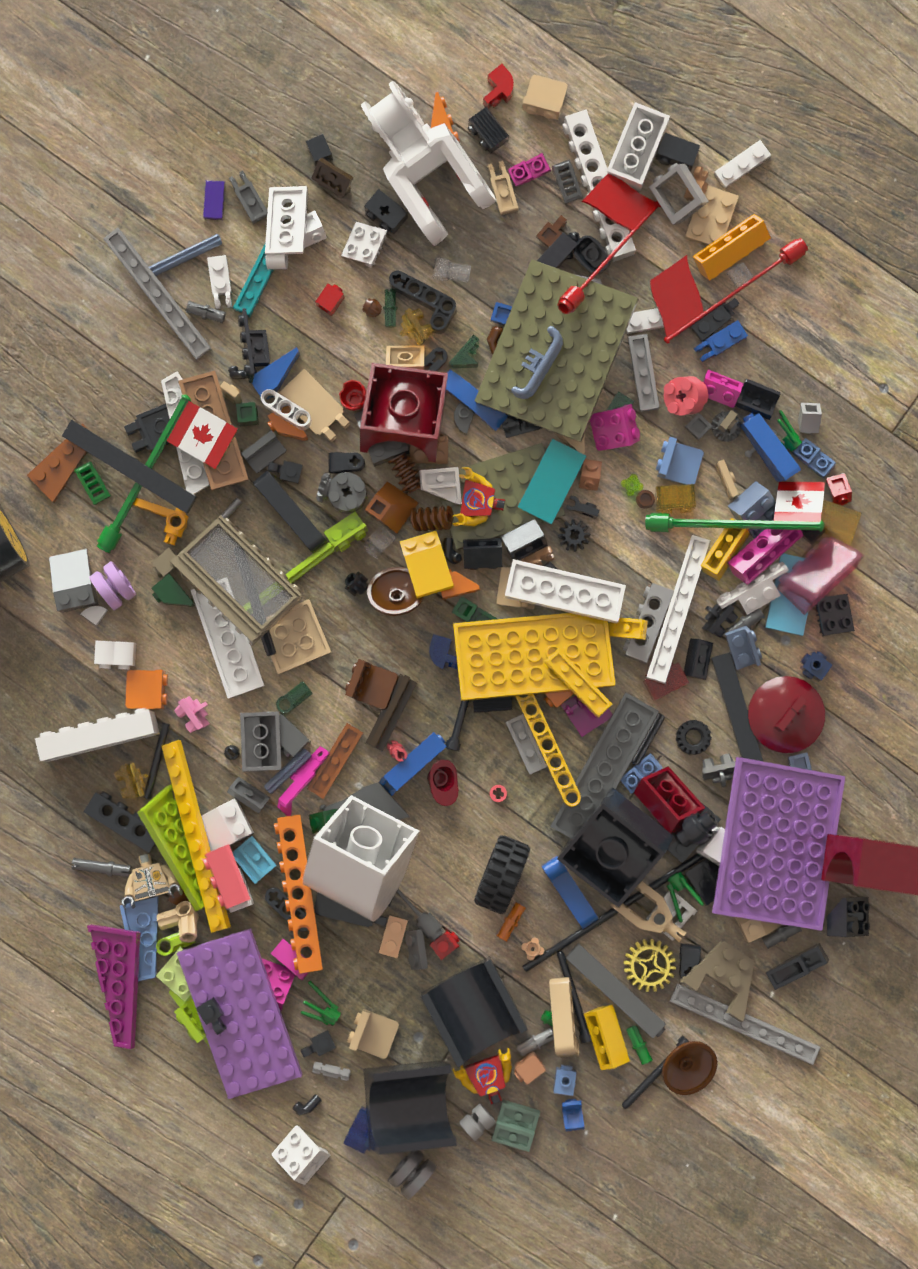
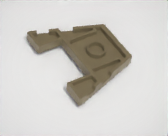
M720 941L680 982L691 990L697 991L705 975L734 994L726 1013L739 1022H743L755 961L727 942Z

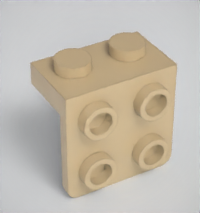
M532 75L527 94L523 100L522 110L529 114H538L548 119L558 120L567 91V84L550 78Z
M363 1009L362 1014L358 1013L354 1024L357 1027L355 1032L351 1031L347 1040L350 1043L349 1049L354 1051L359 1049L385 1059L389 1054L399 1023Z

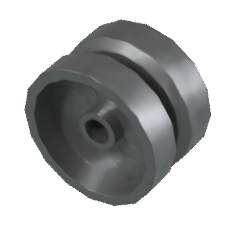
M420 1150L411 1151L405 1156L388 1178V1182L394 1187H399L404 1183L401 1188V1194L408 1200L420 1190L437 1167L430 1159L425 1160L418 1166L423 1159V1153Z

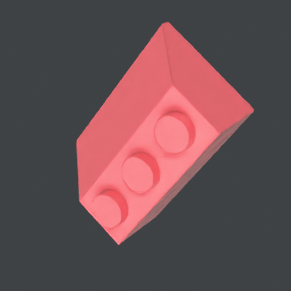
M229 844L206 853L203 863L206 870L210 869L213 877L210 878L213 888H217L220 895L217 896L220 906L228 909L250 900Z

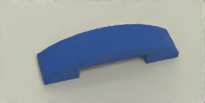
M450 369L447 372V392L455 396L496 432L508 416L476 403L475 399L478 390Z

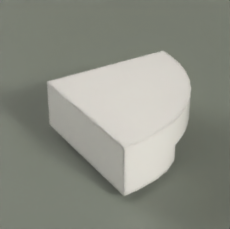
M92 606L85 609L81 615L95 625H98L108 610L101 606Z

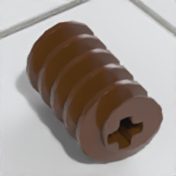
M406 453L388 463L395 464L392 471H399L395 478H402L398 483L399 485L405 484L402 492L408 491V494L421 488V483H419L420 476H415L419 472L418 469H412L415 466V462H408L412 455L406 456Z
M449 505L447 509L441 506L439 510L436 506L432 510L430 507H426L425 511L423 507H420L418 512L416 508H412L410 515L412 526L418 532L422 530L435 531L436 529L449 530L452 527L454 518L453 510Z

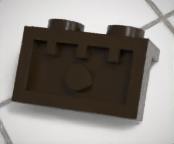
M323 158L318 160L311 177L318 185L329 189L333 194L342 198L350 192V185L354 178Z

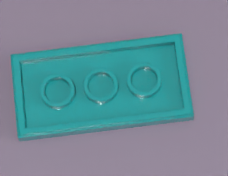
M552 439L518 508L552 525L586 455Z

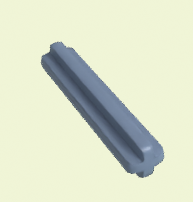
M305 748L302 749L264 785V788L270 794L275 792L311 758L310 752Z

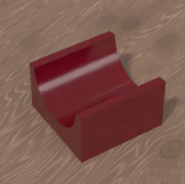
M372 363L360 426V452L368 453V449L379 442L397 441L419 448L428 457V462H436L446 401L448 373Z
M827 834L821 880L918 895V847Z

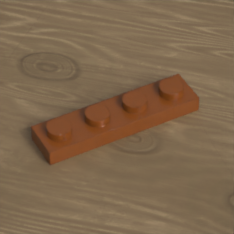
M348 723L345 725L331 748L330 754L324 760L307 789L323 799L325 798L362 737L363 732Z

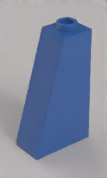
M751 413L743 418L744 423L740 427L776 482L786 481L801 471L799 465L759 413L756 415Z
M433 732L409 753L407 758L403 759L404 761L399 762L384 775L378 783L393 796L447 747L444 739Z

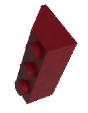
M669 766L643 777L634 791V794L671 834L683 829L682 823L686 817L692 813L700 814L705 809L703 804Z

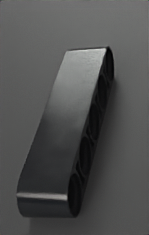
M268 471L253 482L255 487L312 553L327 542L324 536Z

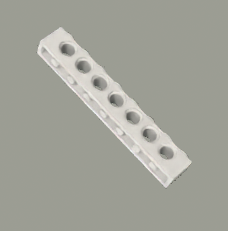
M583 110L565 116L562 127L565 135H569L570 141H568L571 152H575L576 159L574 161L576 168L582 172V185L587 187L590 193L594 188L593 185L599 183L608 173L588 112ZM581 131L584 133V136L577 137L575 132ZM586 148L589 149L591 153L585 155L581 152V150ZM594 166L597 170L590 172L587 170V167ZM594 208V219L600 224L599 233L601 239H605L607 244L605 250L610 255L630 232L617 223L613 225L607 224L605 220L608 217ZM619 236L621 241L614 242L611 237ZM632 237L613 256V262L635 254L636 249Z

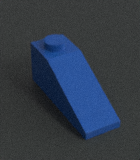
M297 347L254 375V380L251 384L260 398L267 389L279 391L300 356ZM268 396L266 399L270 400L274 396Z

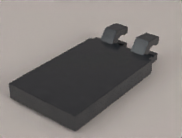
M166 404L136 415L137 419H135V422L124 426L128 436L138 431L142 436L141 440L132 443L135 453L146 448L148 451H153L170 420Z
M319 892L317 894L314 906V913L316 915L365 927L373 926V923L385 926L387 923V917L380 916L373 922Z

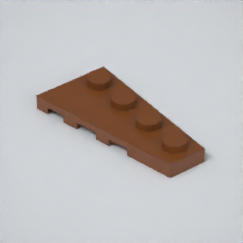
M65 439L27 476L55 503L61 490L65 488L67 481L74 474V470L78 468V464L84 459L87 451Z

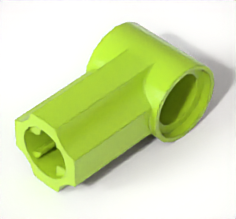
M176 932L159 940L156 944V950L160 955L167 956L177 951L180 947L185 948L196 943V941L182 942L179 939V932ZM163 941H167L171 945V949L168 952H164L160 948Z

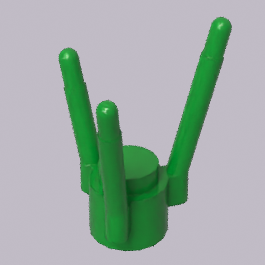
M779 410V414L785 424L781 419L777 421L787 434L782 439L784 441L782 444L792 452L802 441L783 411Z
M680 871L667 879L670 883L667 885V888L670 891L678 920L682 923L683 919L674 889L678 892L686 887L701 906H704V903L689 886Z
M309 981L308 984L330 1008L326 1007L325 1010H322L307 1001H303V1004L322 1015L320 1017L305 1011H301V1014L321 1021L326 1025L334 1026L341 1014L337 1010L338 1006L333 1004L312 981Z

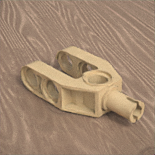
M643 881L640 882L636 889L658 906L648 921L642 919L625 904H622L619 908L613 903L610 904L611 907L639 929L657 933L667 932L678 942L682 938L676 933L678 932L683 937L687 933L673 923V916L665 899ZM657 914L665 916V922L662 925H657L654 922V917Z

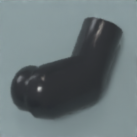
M444 538L443 553L445 558L452 564H458L461 562L462 556L453 549V538Z

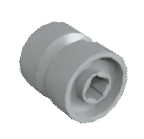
M479 1103L472 1110V1114H467L459 1123L468 1135L476 1141L484 1134L483 1130H489L496 1124V1121L486 1108Z

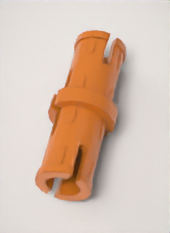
M515 902L509 915L505 916V922L496 936L507 942L514 928L519 925L518 921L526 908Z

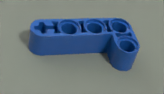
M555 856L541 867L582 929H584L599 918L565 865L557 860L558 856Z

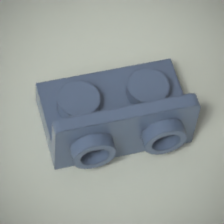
M747 626L725 633L736 670L753 664L761 665L760 659H762L759 648L755 646L757 638L753 630L751 631Z

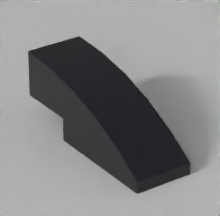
M818 943L766 972V975L776 990L827 964L829 959L821 944Z

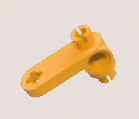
M136 498L133 506L166 517V525L163 532L167 534L163 542L175 546L177 538H182L183 532L187 528L189 516L177 507L174 511ZM175 518H181V524L178 527H173L172 525Z

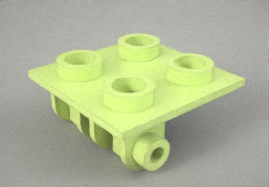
M180 947L156 977L183 1001H186L191 993L177 953L183 950Z

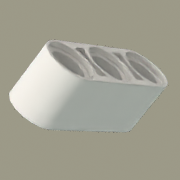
M267 389L262 393L261 401L266 409L300 430H306L311 426L312 419L306 410L274 390ZM268 396L275 397L273 403L268 404L265 402ZM284 406L291 407V411L288 414L281 412ZM300 416L308 418L304 424L298 423L297 420Z

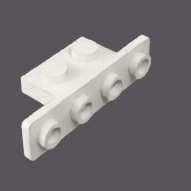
M783 562L775 563L770 569L759 574L748 585L742 582L737 585L736 589L721 594L716 601L721 609L739 600L745 613L748 615L781 596L773 579L789 570Z

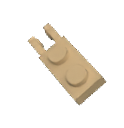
M503 161L499 162V169L502 174L499 176H495L492 164L488 165L490 182L497 200L496 203L500 216L518 211L509 173L506 172Z

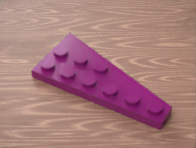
M92 924L87 925L88 932H91L93 940L91 942L92 950H95L97 958L95 964L101 991L104 992L106 1003H104L105 1009L108 1010L111 1020L109 1026L113 1044L121 1048H135L141 932Z

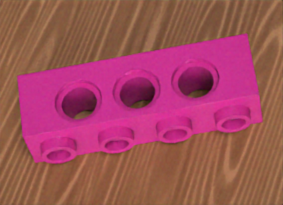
M765 529L728 562L732 574L748 585L803 536L802 531Z

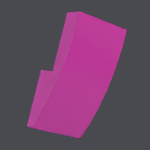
M543 153L508 169L516 187L551 171Z
M282 939L270 954L300 980H303L308 973L299 974V970H295L293 959L297 958L296 950L292 951V946Z

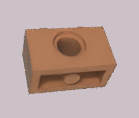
M534 1051L529 1052L514 1064V1074L521 1083L525 1081L527 1085L546 1071L545 1065Z

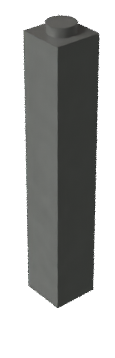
M579 943L568 953L566 959L647 1034L654 1038L655 1036L659 1037L665 1031L664 1026L666 1023Z

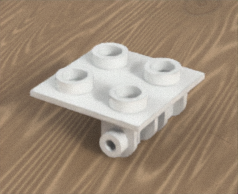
M356 222L341 256L363 262L367 267L372 268V265H375L377 255L380 254L379 250H382L381 246L387 238V230Z

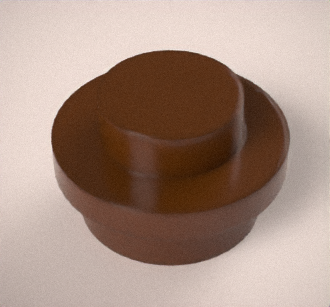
M642 490L636 496V503L642 509H649L655 503V496L649 490Z

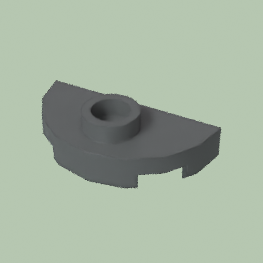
M460 402L455 409L454 420L459 430L467 435L474 412Z

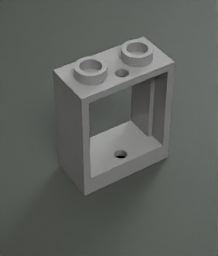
M675 163L667 169L669 172L664 176L659 175L653 180L654 183L649 186L673 225L681 224L709 202L687 166ZM679 174L694 200L676 213L660 187Z

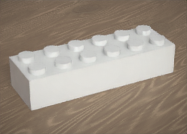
M141 708L134 710L135 714L132 715L126 712L115 715L116 719L105 717L97 719L95 724L85 722L78 724V728L75 729L74 727H64L59 729V733L51 731L41 733L39 738H35L39 759L43 762H50L159 735L155 712Z

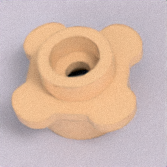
M534 937L531 941L522 944V950L526 952L527 959L530 961L534 960L536 956L544 954V948L540 946L538 938Z

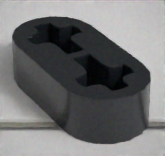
M440 347L432 350L424 358V367H428L431 364L432 366L429 368V371H438L447 362L448 355L446 350ZM443 353V360L441 361L440 359H438L434 363L433 361L436 358L435 354Z

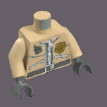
M149 853L139 856L141 868L133 869L129 875L122 905L126 909V905L131 903V907L134 909L135 903L133 899L138 901L169 893L172 898H175V891H178L180 895L183 892L167 865H162L161 862L152 864Z

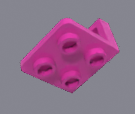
M632 404L592 414L590 423L598 451L631 446L640 441V431L636 425V413L632 408Z
M262 959L280 1012H282L295 975L284 966Z

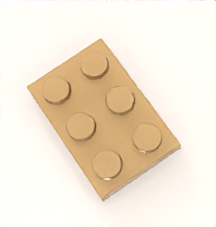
M711 186L707 187L705 193L709 202L692 215L685 239L706 246L727 233L739 197Z

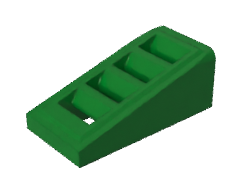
M91 461L74 470L94 505L111 497ZM90 469L92 470V472L86 474L85 476L82 475L84 472ZM93 476L96 477V479L86 483V480ZM97 483L100 484V486L90 490V487H92L93 485ZM103 489L104 493L96 497L93 496V494Z

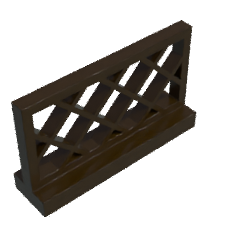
M399 675L388 707L385 710L382 709L366 741L367 744L381 751L384 750L417 684L409 676Z

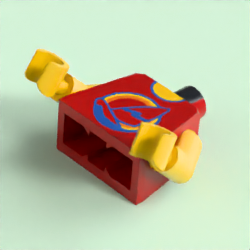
M462 467L466 474H459V477L468 480H465L460 514L453 515L459 521L453 523V525L475 527L491 518L492 509L503 511L505 500L494 498L495 489L483 476L473 472L469 467Z
M507 1048L508 1052L506 1054H502L501 1050H498L499 1054L469 1064L465 1066V1069L462 1065L459 1071H455L452 1068L455 1077L470 1092L478 1094L480 1097L488 1094L491 1104L502 1101L499 1090L505 1088V1083L510 1080L512 1071L510 1049Z

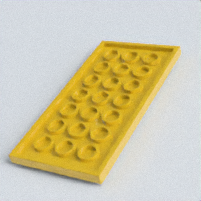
M574 613L453 623L461 701L571 691L544 663L558 648L597 688L615 686L608 621Z

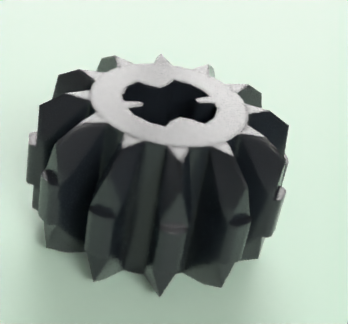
M572 519L571 526L566 521L564 523L566 529L560 527L559 531L564 534H559L558 539H564L560 543L561 546L566 543L568 544L566 547L567 551H569L571 546H573V552H577V546L583 550L584 545L582 543H589L585 538L590 537L591 534L584 533L588 526L581 528L582 521L575 525V519ZM572 531H574V534L575 532L579 534L577 540L570 538Z

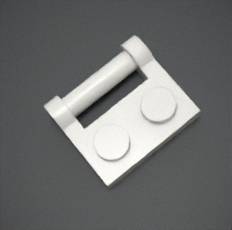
M668 891L663 898L674 917L676 911L670 891ZM675 892L679 909L682 906L686 909L681 915L683 922L680 923L677 920L675 923L678 927L682 928L687 920L697 913V910ZM656 906L653 909V911L648 915V917L646 918L647 920L650 919L652 913L657 910L658 906ZM657 914L654 917V922L657 925H662L665 922V916ZM667 932L664 933L667 937L674 941L675 938H673Z

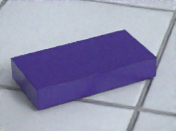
M206 180L204 219L223 220L224 181Z

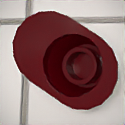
M439 760L430 769L427 781L431 787L434 800L441 806H450L458 798L457 771L454 764L449 760Z

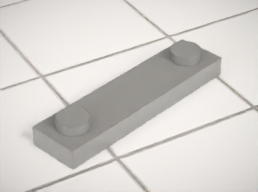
M647 334L629 336L628 343L640 412L659 409L648 336Z

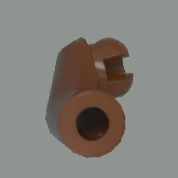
M501 326L491 328L487 337V343L492 355L503 331Z

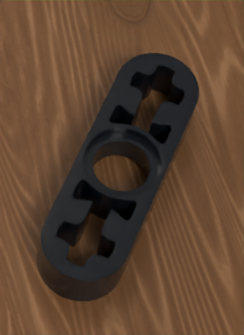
M273 887L268 889L265 893L266 902L288 921L291 915H286L283 912L285 901L278 908L276 905L279 902L276 900L271 901L269 893L278 892L277 897L280 900L283 897L289 900L288 896L279 888ZM301 908L297 909L300 912L297 915L300 919L306 917V913ZM300 928L298 931L303 932V931H306V930H308V929H307V928Z

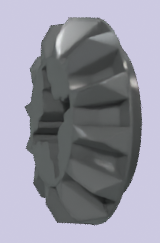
M722 411L712 420V433L721 441H732L739 436L742 430L740 427L741 421L737 415L735 417L737 422L729 430V433L727 430L723 433L718 427L729 412Z
M325 472L321 478L316 497L320 503H323L328 497V488L332 480L330 473Z

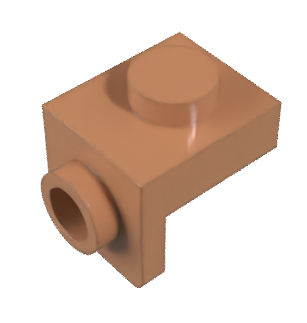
M584 460L579 488L598 490L602 461Z

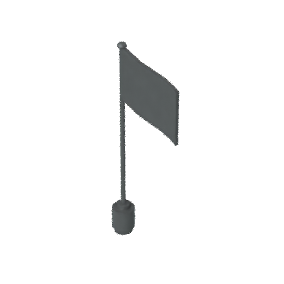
M380 783L368 785L350 795L397 820L410 817ZM349 797L328 806L322 804L320 805V811L339 810ZM397 889L398 895L418 916L416 919L418 924L416 926L423 930V934L427 939L430 938L434 941L444 932L441 928L442 925L431 913L426 914L424 912L421 914L405 895Z

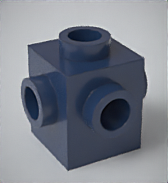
M817 651V653L811 652L804 655L800 661L802 663L800 669L803 670L802 674L810 680L814 678L819 682L823 680L832 664L826 660L827 657Z

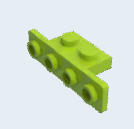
M170 990L169 994L179 1006L174 1011L178 1022L186 1027L188 1035L192 1040L198 1043L204 1039L209 1046L192 995L186 1001H183L176 993Z

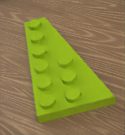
M170 784L137 813L194 910L198 911L204 907L182 821L177 809L178 806L173 797L172 784Z

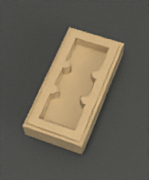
M224 381L220 386L223 396L235 405L241 403L240 390Z
M724 459L718 461L715 467L727 496L730 500L736 498L739 494L734 484L736 482L733 472H729Z

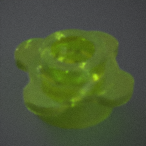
M631 474L629 478L621 481V486L626 489L628 496H633L636 491L643 489V484L640 483L636 474Z

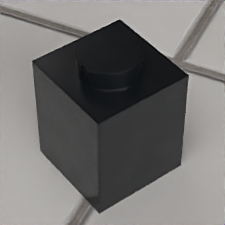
M323 134L306 141L308 151L315 166L320 158L328 162L333 160L332 153Z

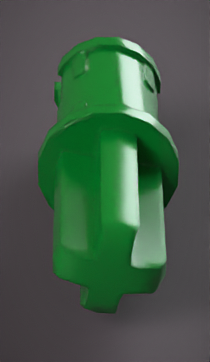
M633 1025L627 1028L626 1031L633 1044L632 1049L636 1050L641 1065L651 1062L653 1059L645 1045L647 1042L643 1040L638 1027Z

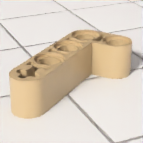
M570 977L550 979L556 1056L559 1058L579 1056Z

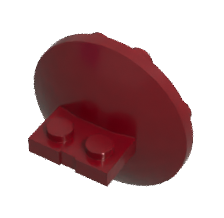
M790 676L777 677L762 684L753 694L748 707L749 725L756 739L766 748L779 753L799 752L812 745L820 736L825 723L824 703L816 689L806 681Z

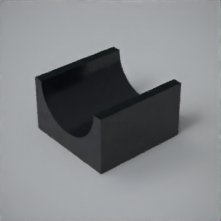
M612 787L586 823L573 838L567 841L557 860L619 908L664 856L674 836Z
M490 956L421 993V998L457 1067L464 1065L470 1058L493 1044L528 1030Z
M438 1060L364 1068L368 1141L371 1150L378 1155L457 1146L456 1137L449 1124L446 1107V1081L449 1073H451V1065Z

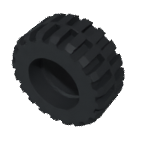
M505 835L499 836L475 895L474 902L476 905L498 914L506 913L529 856L530 847L527 844Z

